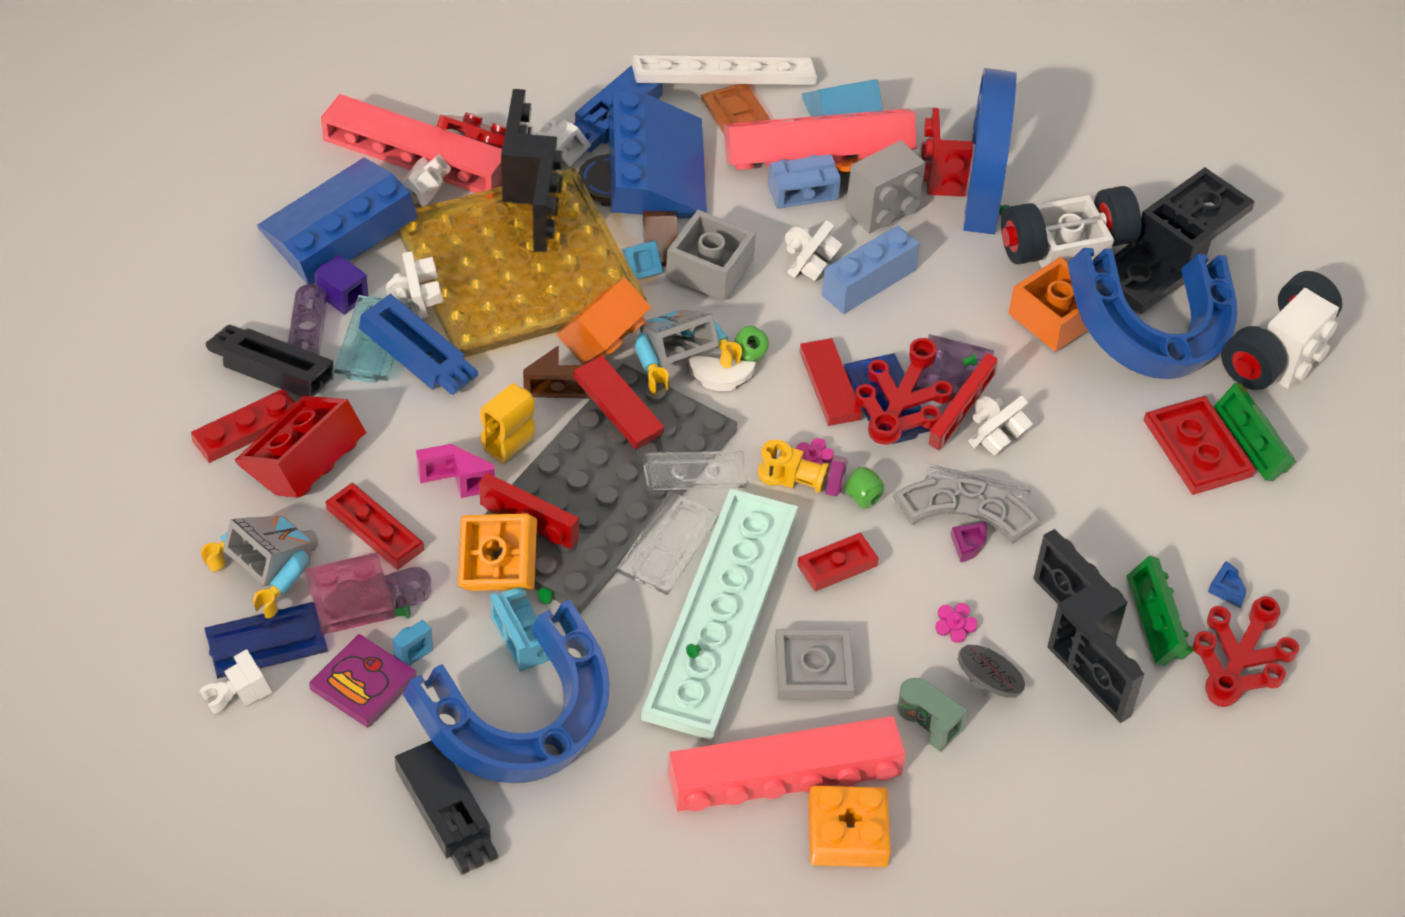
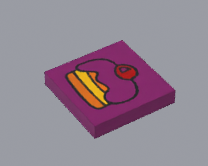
M358 634L309 682L311 691L368 728L405 691L409 681L417 677L416 670L361 634Z

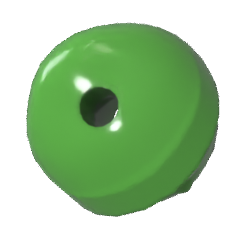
M755 326L742 328L734 339V342L742 347L740 360L760 361L769 347L767 335Z
M858 467L847 480L845 487L846 495H849L862 509H868L882 497L884 483L871 469Z

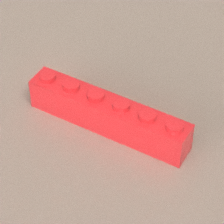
M342 94L336 97L321 116L324 141L411 170L415 163L423 156L429 162L439 154L451 167L449 173L442 177L445 180L444 182L489 198H493L502 185V149Z
M908 108L724 124L726 162L730 165H735V169L740 170L754 168V163L766 162V166L769 167V163L782 159L793 160L807 158L811 155L831 154L834 161L846 160V155L858 154V158H866L900 140L911 150L917 149L915 111Z
M894 716L671 751L669 752L668 775L677 812L685 810L701 811L709 806L721 804L738 805L746 800L764 797L775 799L783 794L801 791L810 793V787L813 785L852 786L858 782L874 779L889 780L895 776L902 775L905 751Z

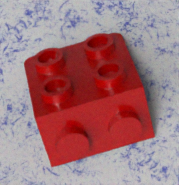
M932 108L931 118H925L924 137H928V139L922 141L921 159L926 160L923 182H927V195L965 197L973 142L941 140L939 108Z

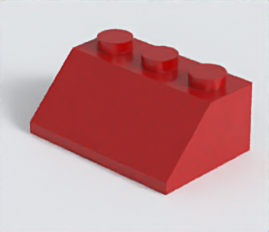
M303 396L235 459V462L273 494L299 498L311 490V485L319 477L330 472L334 468V463L340 457L353 450L357 445V441L367 432L348 399Z

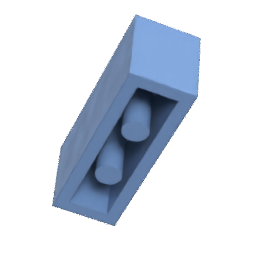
M897 225L827 266L824 270L822 296L841 313H847L916 271L920 243L900 226Z

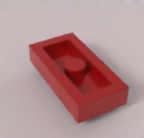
M860 532L798 557L797 566L816 592L877 567L879 557Z

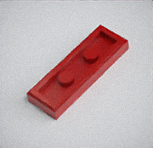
M833 339L800 343L799 352L828 426L861 420L862 411L855 401L854 391Z
M988 352L930 430L929 445L937 450L943 448L975 404V401L996 375L998 364L996 357Z
M602 355L574 370L573 378L635 450L664 433L665 427Z
M353 482L325 501L326 509L395 569L399 570L424 551V542Z

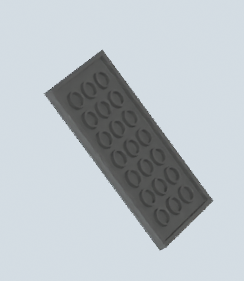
M624 363L616 372L665 427L664 433L635 450L590 398L512 484L579 517V541L571 550L560 544L550 542L538 533L536 534L534 589L537 591L543 587L554 591L553 599L559 603L570 599L579 614L584 611L737 431V422L671 387H669V390H666L665 385L662 383H656V394L651 393L648 388V376ZM487 511L484 515H490L494 513ZM499 547L498 551H493L492 556L498 559L499 555L502 554L503 548Z

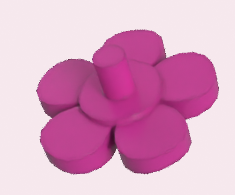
M820 438L814 439L811 445L801 442L795 448L804 451L802 459L821 465L831 462L834 457L833 450L826 448L825 440Z
M958 603L954 611L951 606L942 605L938 609V617L941 620L936 622L935 629L941 636H946L950 633V638L953 642H963L966 638V632L973 633L976 630L977 620L973 617H968L970 607L964 603Z

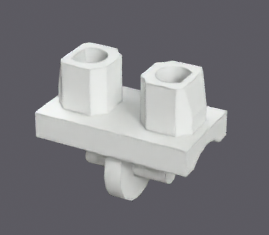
M439 154L429 162L423 156L415 163L401 183L411 193L413 203H419L423 208L430 203L445 181L442 177L449 173L451 167Z
M826 220L813 238H811V231L807 227H793L788 230L785 235V241L788 245L787 251L791 254L800 253L797 260L787 271L789 275L795 278L801 271L814 281L819 277L827 263L814 253H819L830 262L843 245L829 234L834 227L833 224Z
M412 251L403 253L407 277H404L401 273L395 274L393 279L386 285L387 296L392 294L403 304H406L408 299L412 297L417 316L420 318L428 317L426 307L443 303L438 281L421 285V282L438 278L433 257L415 260Z
M1021 395L1000 411V407L1003 405L1000 398L996 397L993 400L988 396L980 397L974 404L976 413L973 415V420L978 424L982 421L985 424L978 429V433L971 437L968 442L974 449L982 443L990 453L996 456L1011 442L1001 430L1003 426L1017 439L1033 425L1022 410L1028 402Z

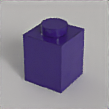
M340 255L322 264L314 272L317 295L344 315L369 297L367 274Z

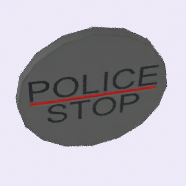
M966 645L960 649L957 659L961 669L969 677L970 682H975L984 688L982 690L984 695L993 693L1005 698H1016L1022 694L1025 688L1023 676L1005 657L980 645Z

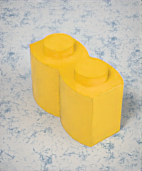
M511 383L480 410V419L484 428L481 432L482 446L486 453L501 464H504L534 439L535 423L532 418L535 411L534 398L528 390Z

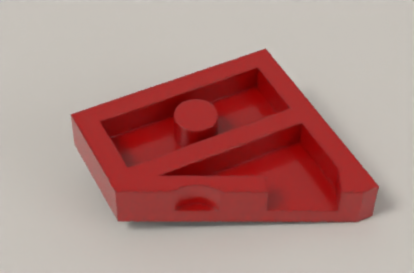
M465 112L464 116L440 115L436 126L444 130L453 129L464 133L466 137L499 148L503 146L506 126L492 123V126L483 124L482 117Z

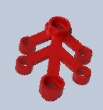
M917 338L911 342L909 348V360L911 363L898 389L889 374V366L885 361L874 360L870 362L868 377L871 381L879 384L890 404L886 412H884L876 400V389L872 385L862 384L856 389V403L860 407L866 408L871 418L868 424V435L874 442L889 445L901 438L902 431L917 426L932 429L941 415L937 407L927 405L920 412L900 417L902 411L933 400L939 404H946L951 401L953 387L949 382L943 380L935 382L933 386L912 392L923 369L930 367L936 360L937 346L932 340ZM874 370H882L883 372L876 373ZM938 391H945L947 393L940 394ZM868 394L870 397H862L861 395ZM931 415V416H934L935 418H933V419H928V418H926L925 416Z
M1264 596L1253 602L1249 612L1251 623L1239 645L1229 626L1231 619L1230 611L1223 606H1214L1210 609L1207 624L1215 631L1229 660L1226 669H1223L1214 652L1217 644L1214 634L1208 631L1197 633L1193 642V648L1195 653L1200 655L1208 671L1209 677L1205 683V691L1208 699L1213 704L1220 707H1228L1241 698L1242 692L1264 687L1274 689L1282 685L1286 671L1280 664L1273 662L1282 661L1289 663L1294 661L1299 651L1298 642L1293 638L1283 637L1279 639L1274 647L1253 651L1265 629H1272L1278 622L1281 610L1275 599ZM1214 617H1221L1223 621L1217 620ZM1200 642H1206L1210 646H1204ZM1282 648H1288L1292 652H1286ZM1267 664L1262 673L1239 677L1244 668ZM1269 673L1277 675L1278 678L1269 676Z

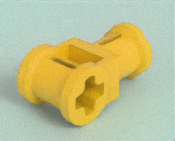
M774 439L765 442L762 446L761 457L763 462L760 463L757 474L759 479L767 485H782L793 489L795 482L812 487L815 492L821 493L830 464L823 463L821 465L802 459L804 451L792 448L782 440ZM777 450H780V456L776 459ZM773 466V474L770 476V469Z

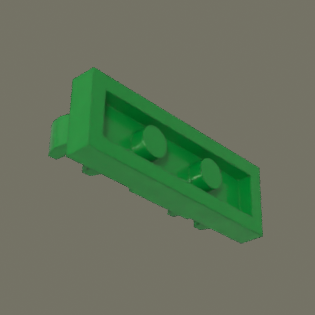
M1234 383L1213 407L1262 477L1267 481H1274L1281 472H1288L1296 463L1294 456L1244 386Z
M1149 555L1126 577L1155 664L1165 666L1175 657L1181 660L1185 659L1194 651V648L1188 645L1186 638L1189 634L1182 628L1179 619L1180 615L1172 595L1174 590L1168 587L1166 581L1169 576L1163 571L1159 558Z

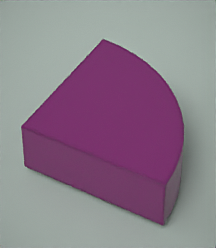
M836 455L833 457L825 494L832 496L840 495L843 476L846 473L848 463L846 457Z
M986 522L952 527L950 535L960 562L968 561L982 551L987 536Z

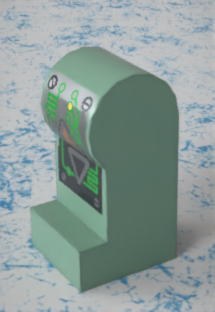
M910 678L900 686L897 707L899 714L908 721L917 722L931 733L929 744L938 751H943L965 729L968 710L924 679Z

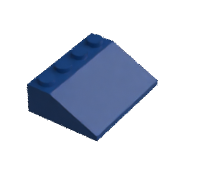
M613 90L608 115L611 213L643 215V211H675V216L692 218L697 210L707 213L702 118L646 93Z
M364 157L257 224V227L310 287L315 284L314 272L322 264L329 262L337 255L342 256L347 261H351L418 218L411 193L391 172Z

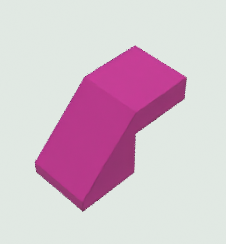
M452 444L416 450L417 473L420 483L455 477L461 498L480 495V480L486 473L495 476V469L492 463Z

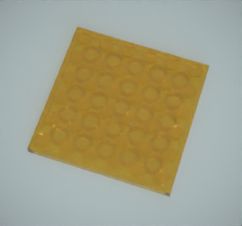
M575 167L557 172L563 174L562 193H556L555 195L559 197L558 216H552V220H556L554 240H548L547 252L533 251V205L502 202V186L424 206L423 208H416L418 218L397 230L406 252L412 251L415 260L433 257L438 278L421 283L439 282L443 303L433 305V308L449 342L465 355L464 358L560 331L598 295L623 277L631 283L645 301L647 300Z

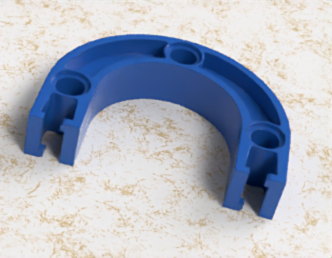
M983 69L973 124L972 142L975 144V151L965 207L963 231L995 235L1013 123L1017 73L1015 71Z
M1083 248L1067 263L1077 308L1087 330L1110 357L1136 373L1159 379H1175L1190 375L1221 352L1225 343L1233 335L1237 321V300L1226 255H1218L1206 265L1209 261L1208 255L1197 254L1181 269L1191 311L1188 332L1183 334H1170L1159 331L1146 324L1135 314L1124 297L1113 249H1104L1092 260L1091 256L1095 255L1094 249Z
M570 599L560 604L555 615L550 610L539 614L530 629L556 669L563 687V707L560 717L549 726L534 732L512 733L487 724L467 704L443 664L433 668L428 680L425 681L423 676L419 675L409 681L403 693L409 706L434 745L443 755L463 770L496 782L525 783L537 781L558 773L570 765L584 751L599 729L609 700L610 682L608 669L599 644ZM559 622L566 636H562L553 624ZM568 648L577 650L581 654V658L572 656ZM422 683H424L427 689L434 688L440 699L438 702L431 700L421 686ZM447 714L451 716L456 724L444 723L439 715ZM550 744L555 746L558 749L560 755H553L546 750L545 745Z

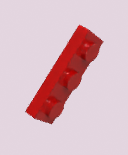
M278 390L192 431V441L208 463H211L253 443L295 403L285 390Z
M486 473L480 480V505L484 506L489 512L494 514H529L537 519L538 534L544 536L550 542L560 544L570 550L579 541V517L489 473Z

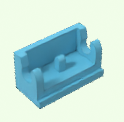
M517 587L499 594L497 592L490 594V614L519 671H523L550 660L530 630L537 616L531 607L528 597L521 598L527 593L524 588Z

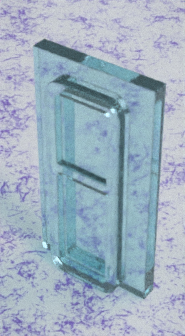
M358 296L334 366V373L344 374L349 380L376 383L379 380L388 381L395 358L359 329L361 314L381 301L382 298ZM407 302L406 304H404L406 307H408V308L411 310V303H410V302Z

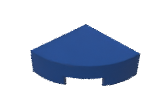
M1225 561L1211 582L1208 592L1241 608L1246 595V587H1244L1238 575L1239 571L1232 564Z

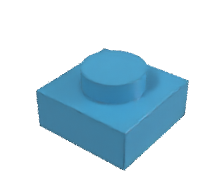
M656 240L622 248L629 281L663 273Z
M423 619L412 627L402 629L392 639L394 657L408 666L433 651L432 629Z

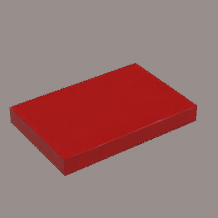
M1206 396L1145 413L1143 421L1192 495L1254 476L1256 469Z

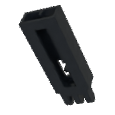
M228 324L222 331H219L206 342V348L210 352L223 356V367L300 397L316 395L334 379L333 360L249 328L244 330Z
M431 740L396 755L395 766L397 773L446 859L452 858L460 874L464 875L470 872L469 865L465 859L467 857L470 858L476 869L484 866V861L480 854L481 851H484L490 862L497 860V851L490 840V824L455 764L443 755ZM452 806L455 807L457 813L451 815V822L458 829L453 832L450 831L440 813L446 809L449 812L453 811Z

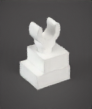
M549 119L548 122L552 128L545 133L538 130L537 134L557 137V150L563 151L562 163L571 167L591 144L579 128L572 123L563 120L558 125L555 120Z
M247 649L234 656L237 662L236 665L224 671L229 681L217 684L210 683L200 689V693L205 700L218 695L215 700L208 703L213 714L221 712L236 693L245 707L272 693Z

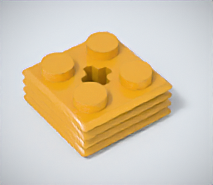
M529 514L463 515L460 523L458 586L468 591L511 590L517 587L532 590L535 584L537 519ZM499 547L503 548L502 554L499 555L498 559L492 556L493 551H498Z
M811 786L808 800L810 863L821 866L887 867L891 853L887 788ZM847 824L853 825L854 828H848Z

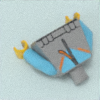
M676 310L647 320L639 327L641 333L637 336L635 350L644 370L649 372L648 388L653 394H656V383L664 384L666 390H669L668 371L659 367L660 364L664 366L718 347L721 349L720 364L723 367L730 368L732 359L737 364H740L742 347L736 342L727 341L728 336L713 319L712 313Z
M282 516L235 518L230 520L228 531L220 537L222 541L219 544L214 542L205 544L201 549V556L204 563L208 564L210 571L215 572L225 566L226 560L223 553H226L263 586L271 585L270 589L257 591L254 594L253 603L256 611H259L265 605L263 609L265 618H272L278 612L276 598L280 593L284 595L306 570L310 561V551L316 550L318 538L314 531H301L287 518Z

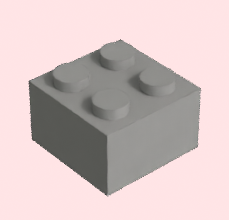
M900 140L852 164L845 211L869 234L881 227H887L891 222L905 215L912 214L919 209L926 162Z
M697 210L667 250L666 278L725 301L754 261L756 232Z

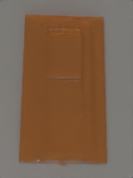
M736 84L701 94V100L723 134L724 124L771 120L747 84Z

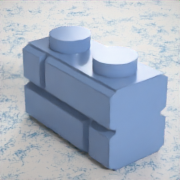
M831 154L811 155L807 158L793 160L782 159L769 163L768 187L771 195H773L777 209L839 199L841 180Z

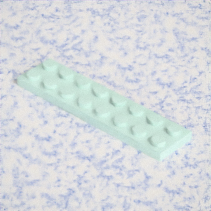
M730 488L641 712L642 721L714 741L796 520L798 506ZM691 643L694 645L698 644L701 647L698 657L694 659L690 658L686 653V646Z

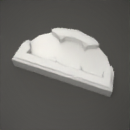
M693 355L688 357V367L691 376L701 381L703 387L715 391L735 390L737 385L750 381L755 371L756 362L740 360V364H737L732 359L731 367L725 368L720 364V358Z

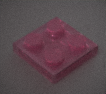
M377 552L305 569L306 579L322 635L395 618V609Z

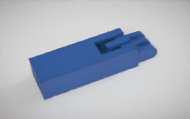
M631 65L577 110L573 125L579 128L591 144L587 151L592 152L601 143L607 144L609 142L607 114L610 110L613 90L646 93L659 99L663 96V83H636Z
M389 294L361 314L359 329L432 390L440 385L447 392L454 395L460 390V387L463 388L469 384V380L473 381L478 377V371L464 359L465 355L392 294Z

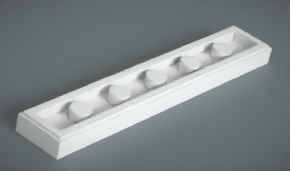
M635 55L632 59L636 83L816 85L817 80L812 59L805 57Z

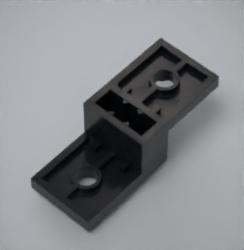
M513 89L501 152L502 202L533 205V251L547 252L548 240H554L556 220H552V216H558L559 197L555 195L556 193H562L563 174L557 173V170L562 169L563 151L557 150V137L532 135V127L526 125V122L530 123L532 110L531 103H526V90Z
M1204 167L1145 209L1141 216V233L1138 240L1128 244L1114 255L1121 288L1129 306L1139 314H1143L1182 285L1184 280L1181 269L1197 254H1208L1211 241L1251 212L1255 201ZM1209 202H1211V203H1213L1214 205L1209 206V205H1205V204H1203V203H1209ZM1142 275L1145 279H1137L1133 276Z
M1054 528L1043 535L1033 577L1035 582L1058 604L1047 648L1115 719L1122 723L1132 716L1144 677L1139 664L1134 659L1129 658L1116 645L1128 602L1120 590L1112 587L1100 575L1096 566L1088 563L1076 551L1072 542L1065 539Z

